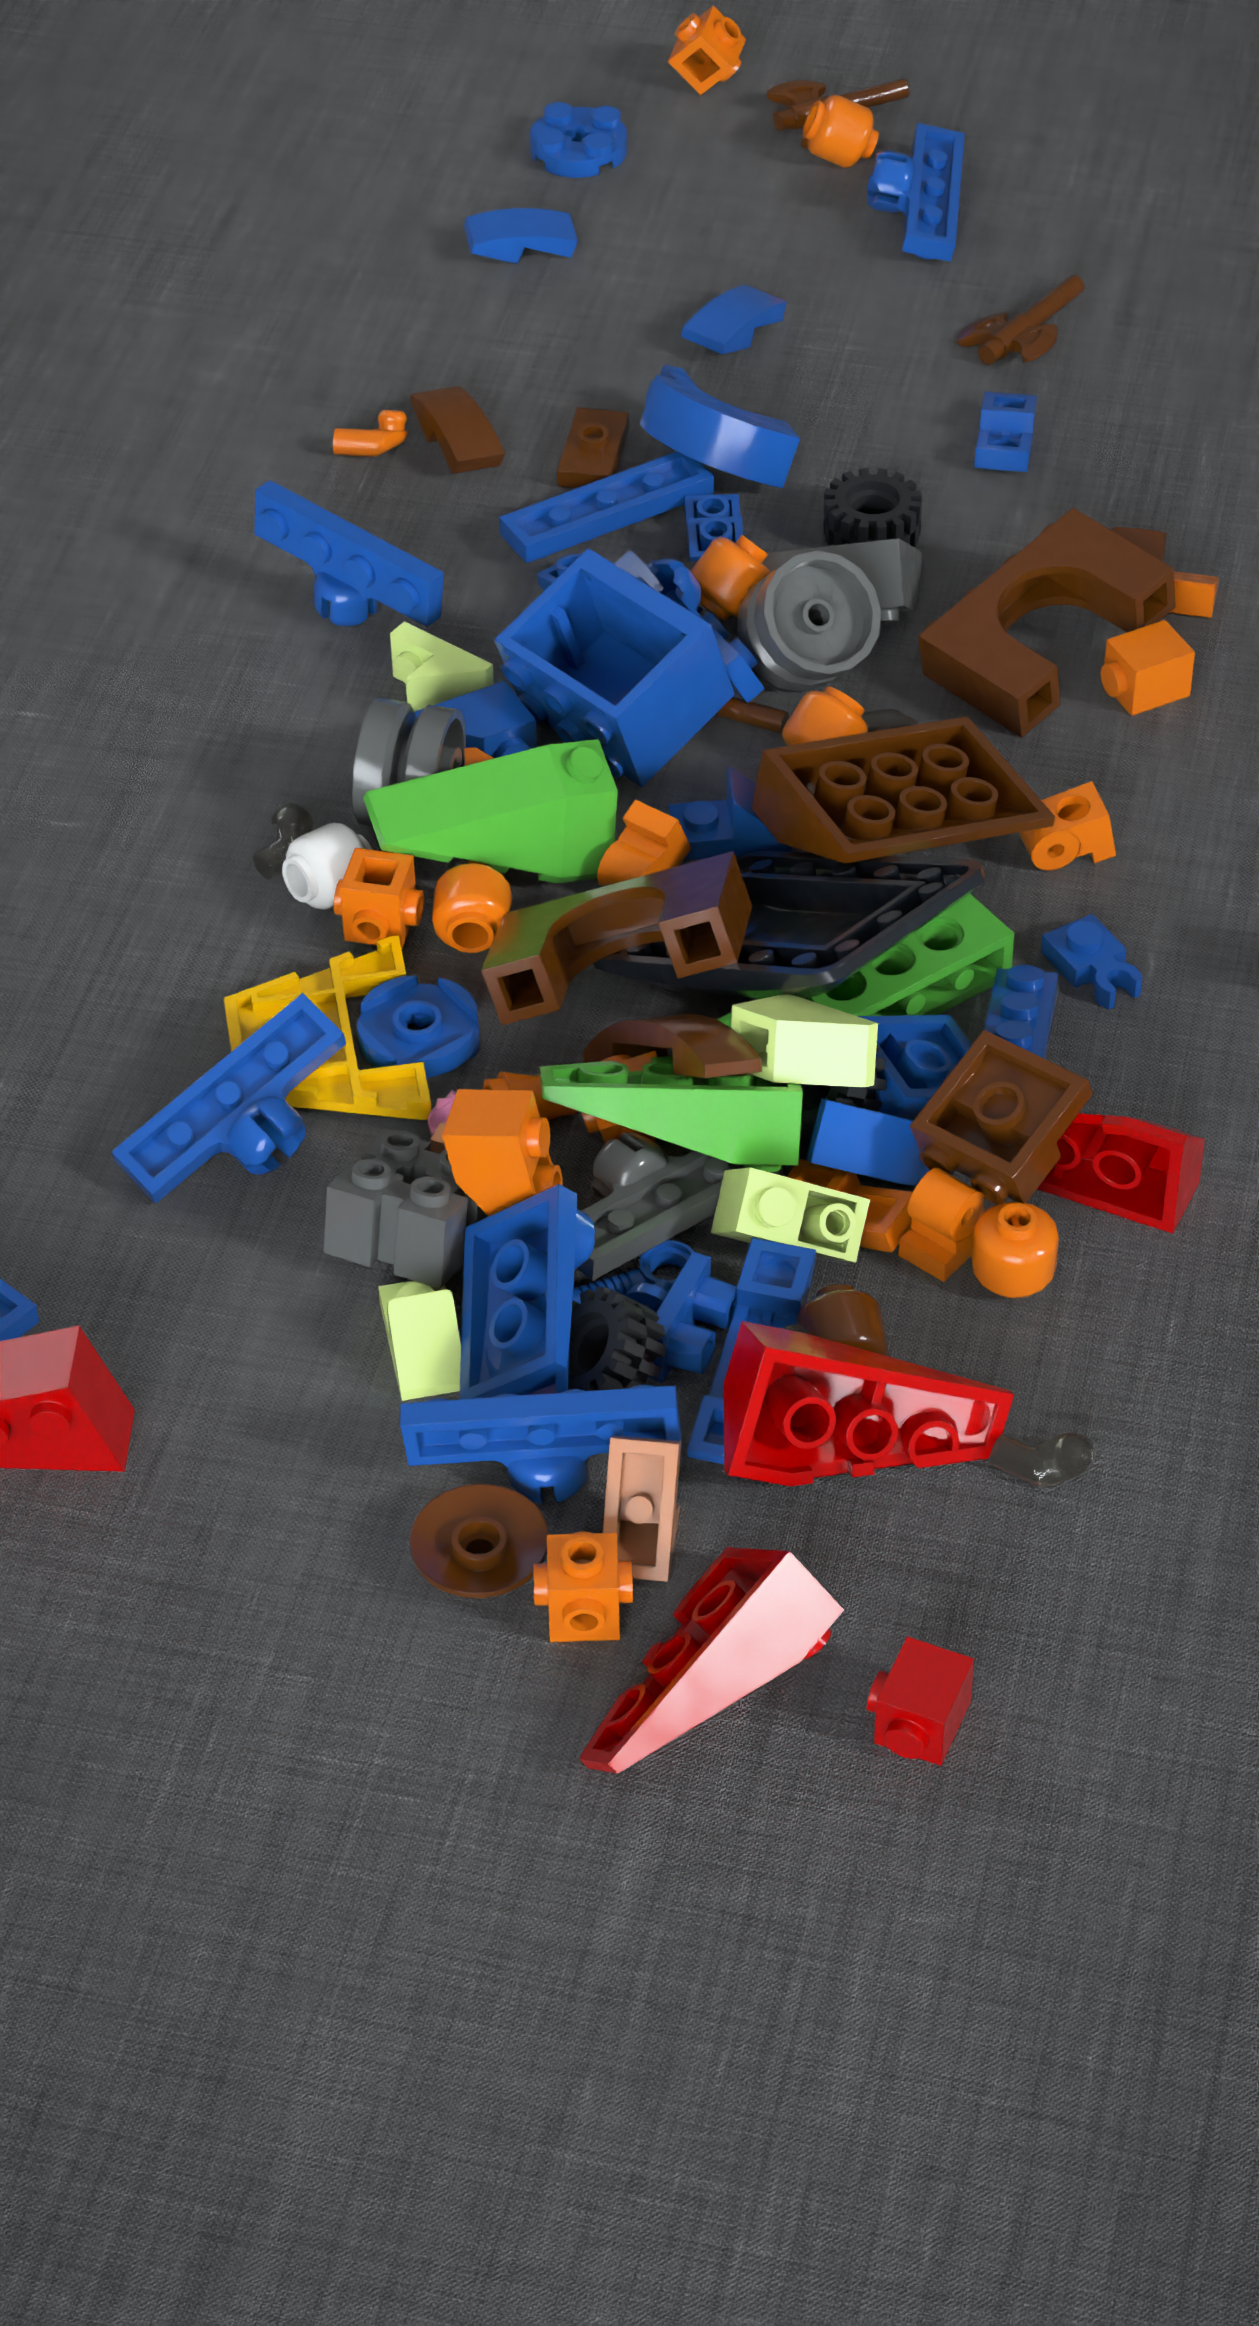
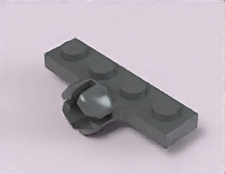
M625 1132L621 1133L619 1140L610 1139L600 1149L592 1163L593 1176L596 1179L591 1183V1188L602 1200L582 1210L594 1222V1249L588 1260L577 1269L593 1281L714 1215L724 1171L744 1168L743 1164H732L697 1151H692L687 1155L679 1157L666 1155L657 1144L639 1133ZM781 1165L779 1171L772 1173L783 1176L784 1165Z

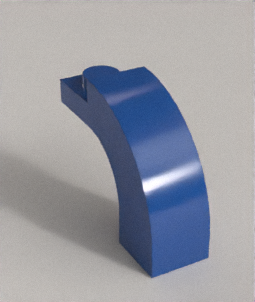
M663 364L660 375L656 374L649 385L646 395V406L640 421V426L655 439L694 460L745 479L782 489L800 441V437L786 421L749 412L722 402L699 389L684 369Z

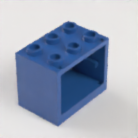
M589 548L494 639L503 661L501 671L513 685L517 697L535 718L536 725H540L542 722L555 730L558 737L564 743L599 739L612 776L620 778L624 775L640 787H643L735 695L711 624Z

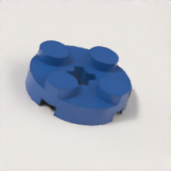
M555 102L547 105L544 108V116L538 119L530 130V154L532 159L536 162L538 157L545 162L546 171L569 178H586L599 175V166L608 164L613 161L614 169L624 161L627 155V129L621 122V112L612 106H601L598 108L572 107L564 102Z
M417 975L402 976L380 984L365 996L360 1005L361 1015L357 1020V1037L360 1052L375 1068L423 1062L427 1080L429 1077L442 1075L456 1069L468 1059L477 1055L480 1049L478 1008L472 995L459 984L437 977L438 986L418 984ZM411 1023L419 1027L429 1026L423 1030L407 1029V1025Z

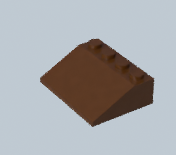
M968 716L765 749L762 752L751 807L779 843L845 864L1052 827L1055 820V815Z

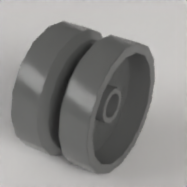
M816 550L793 556L748 590L739 607L737 635L738 639L758 661V664L753 668L757 675L778 688L802 692L826 685L837 676L852 669L870 654L880 633L881 608L875 587L861 568L841 555Z
M376 698L370 704L362 723L353 768V809L358 824L373 826L363 799L367 791L465 766L466 729L462 711L454 708L427 705L416 718L411 704L405 701Z

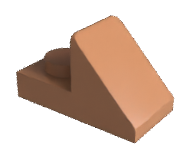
M617 1435L610 1437L603 1533H617L618 1561H632V1579L669 1581L680 1512V1504L676 1502L681 1441Z

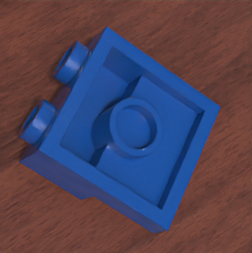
M951 1015L858 1016L878 1023L877 1045L880 1050L876 1053V1057L884 1058L886 1069L877 1072V1078L887 1080L886 1091L875 1089V1098L883 1102L879 1112L915 1120L972 1044Z

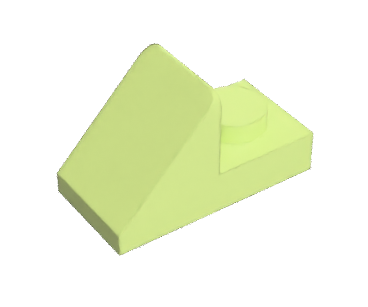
M405 621L390 633L393 677L406 684L407 703L411 704L414 712L426 708L427 705H435L494 684L493 664Z
M417 1281L378 1286L380 1307L401 1400L460 1391L461 1343L452 1292L446 1290L445 1285L440 1289Z

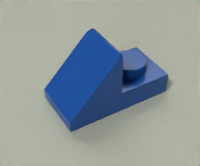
M727 767V800L668 804L669 815L679 820L692 848L683 860L705 859L734 851L735 856L751 851L792 852V846L779 843L755 814L751 807L756 783L732 767Z

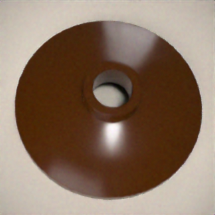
M465 1485L440 1494L419 1512L410 1533L411 1556L419 1573L430 1584L446 1593L466 1598L494 1597L519 1588L534 1576L533 1564L543 1563L547 1555L548 1528L540 1510L524 1495L497 1485Z

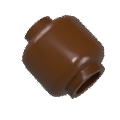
M834 1284L820 1289L815 1297L801 1307L797 1315L798 1332L885 1356L888 1354L882 1314L878 1301L867 1293L854 1290L849 1285Z

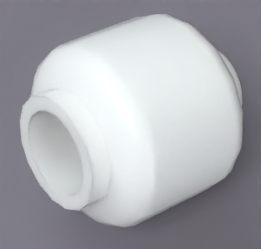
M329 823L298 837L289 844L286 860L282 866L283 878L289 892L298 901L307 903L315 909L324 910L333 907L337 883L340 879H343L355 847L371 849L370 844L362 835L356 834L342 823Z

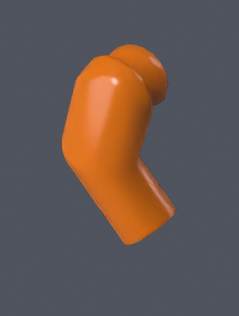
M383 410L378 415L379 428L372 430L335 428L333 435L334 454L376 457L404 443L409 430L405 429L406 414L399 410Z

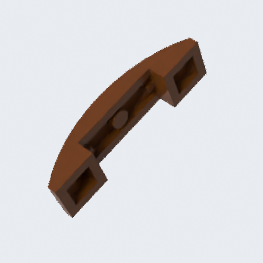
M681 1014L618 1022L598 1033L583 1051L584 1063L601 1062L606 1058L616 1055H629L633 1058L652 1051H656L657 1057L668 1056L667 1048H671L675 1075L710 1078L762 1072L760 1056L741 1035L716 1019L698 1014Z

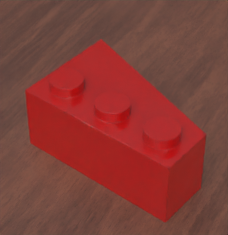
M80 1325L0 1341V1468L125 1472L135 1409Z

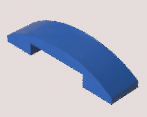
M757 1238L751 1239L736 1288V1309L709 1396L703 1395L688 1444L687 1457L724 1464L723 1383L741 1321L798 1332L796 1319L801 1307L808 1299L816 1260V1249Z

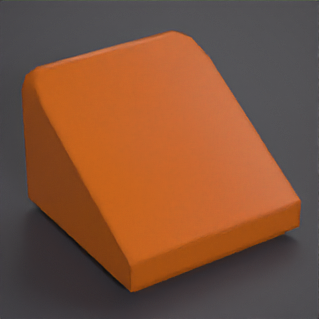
M1174 571L1176 607L1169 613L1212 618L1219 577Z

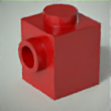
M907 1636L890 1673L880 1670L873 1681L869 1693L867 1711L875 1713L874 1743L889 1748L901 1757L909 1759L919 1758L942 1766L971 1702L974 1658Z

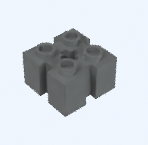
M384 1129L362 1151V1159L354 1164L350 1163L327 1186L323 1253L371 1267L377 1260L394 1265V1275L441 1289L463 1265L465 1227L487 1218L488 1215L455 1183L446 1150L440 1154L430 1152L431 1142L420 1140L415 1134L407 1131Z

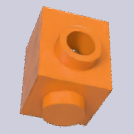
M1166 620L1106 640L1105 662L1100 673L1103 687L1107 694L1113 698L1115 697L1131 716L1189 697L1191 694L1195 651Z

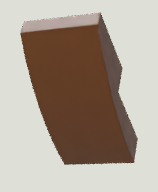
M455 386L412 393L409 400L427 442L438 441L452 474L501 465L506 453L484 412L462 387Z

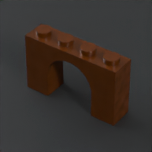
M1072 508L1055 523L1047 525L1040 535L1020 552L1008 557L997 571L979 586L971 588L962 600L939 619H934L926 626L924 631L918 635L923 675L1022 738L1061 705L1057 665L1011 637L1007 633L1010 626L1023 615L1052 605H1071L1085 608L1126 633L1157 623L1176 607L1174 569L1075 508Z
M734 851L505 913L481 969L501 1024L506 1025L560 1010L568 986L578 973L594 962L630 947L647 943L665 942L678 979L737 963L752 903Z

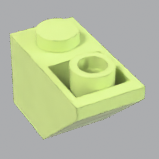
M781 994L732 1005L731 1028L741 1035L761 1058L762 1072L748 1074L775 1083L869 1087L874 1085L878 1023L791 994Z
M751 1167L725 1170L711 1233L751 1243L752 1238L816 1249V1257L856 1263L870 1199Z

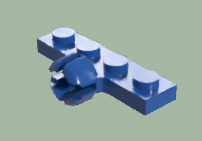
M917 123L912 139L911 158L907 154L889 150L878 152L874 160L877 163L874 165V170L869 177L867 186V204L875 210L889 213L902 211L904 213L903 252L915 254L922 259H940L951 262L956 246L965 133Z
M271 480L255 489L254 535L305 561L312 567L315 574L313 604L323 619L329 617V601L330 620L332 624L338 626L360 625L368 618V612L371 614L377 612L379 602L426 627H429L441 617L444 572Z
M631 550L614 563L711 624L732 688L741 698L749 703L765 689L751 670L758 664V661L737 637L728 643L726 640L730 637L729 633L711 612L707 611L703 616H700L699 613L702 611L700 606L701 586L683 563L674 559H660L657 561L653 559L646 565Z
M301 993L111 1151L114 1162L155 1204L212 1156L221 1152L232 1154L251 1174L266 1175L275 1171L281 1165L270 1155L277 1147L290 1159L302 1145L306 1136L303 1118L285 1098L292 1089L346 1045L344 1033L304 993Z
M637 1385L629 1389L599 1391L572 1389L562 1393L523 1396L500 1394L492 1398L461 1400L435 1398L425 1402L401 1403L400 1427L408 1466L478 1461L501 1462L507 1467L510 1485L516 1492L524 1495L536 1504H543L541 1487L553 1486L556 1503L564 1502L575 1495L587 1481L588 1457L609 1453L610 1437L613 1435L681 1441L676 1385L660 1387Z

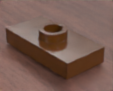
M577 407L557 469L558 486L579 488L616 473L629 430V412Z

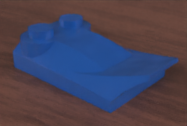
M560 1184L465 1227L459 1400L492 1398L500 1394H514L518 1396L553 1394L568 1390L574 1270L586 1262L592 1254L595 1245V1228L590 1216L577 1209V1193Z

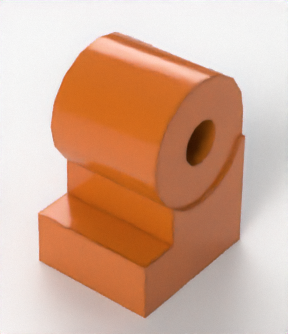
M1092 781L1041 800L1055 815L1052 827L1018 832L1033 864L1041 870L1051 871L1060 869L1068 865L1076 857L1090 854L1094 863L1116 856L1110 816Z
M635 799L623 817L626 824L625 829L618 837V840L612 843L606 850L600 861L597 873L598 884L604 887L679 866L692 849L679 820Z
M937 1167L924 1175L910 1197L907 1211L908 1215L912 1217L911 1228L900 1238L898 1256L945 1282L972 1256L973 1232L978 1218L985 1212L984 1194L981 1191L965 1184Z

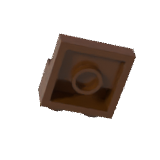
M983 1030L911 1123L910 1128L921 1152L919 1158L929 1170L938 1167L950 1175L957 1171L971 1178L972 1187L981 1191L984 1194V1198L994 1204H1003L1007 1197L1024 1204L1027 1203L1061 1158L1056 1142L1093 1095L1088 1079Z

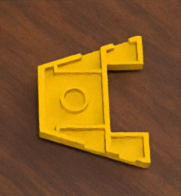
M399 935L377 941L376 951L355 959L350 952L330 958V968L299 979L296 972H292L224 998L231 1052L301 993H304L344 1033L346 1045L289 1092L285 1099L292 1107L428 1120L431 1112V1099L424 1063L418 1062L359 1070L345 999L365 996L375 987L388 980L406 976Z

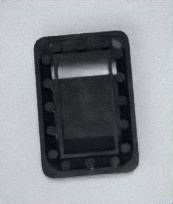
M746 852L735 856L752 903L737 963L678 979L665 942H654L618 951L594 962L593 966L610 973L683 992L758 999L791 994L807 999L834 989L968 896L983 881L985 875L979 861L965 859L885 856L845 864L807 852Z

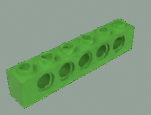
M969 894L834 989L819 996L807 998V1000L855 1016L939 1015L993 987L997 968L1010 969L1012 967L1014 932L974 896ZM732 1012L717 1020L731 1027Z

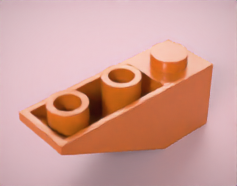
M457 1089L442 1138L455 1183L488 1217L557 1184L563 1186L561 1168L559 1165H552L549 1153V1122L547 1118H540L533 1090Z

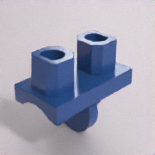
M692 1252L673 1285L665 1279H657L654 1284H634L627 1291L626 1297L656 1312L660 1317L656 1323L664 1326L665 1336L657 1340V1342L666 1346L665 1356L655 1358L654 1365L661 1368L657 1379L648 1376V1378L664 1383L673 1366L704 1374L715 1350V1332L698 1327L699 1321L725 1329L730 1328L737 1305V1286L711 1277V1257Z

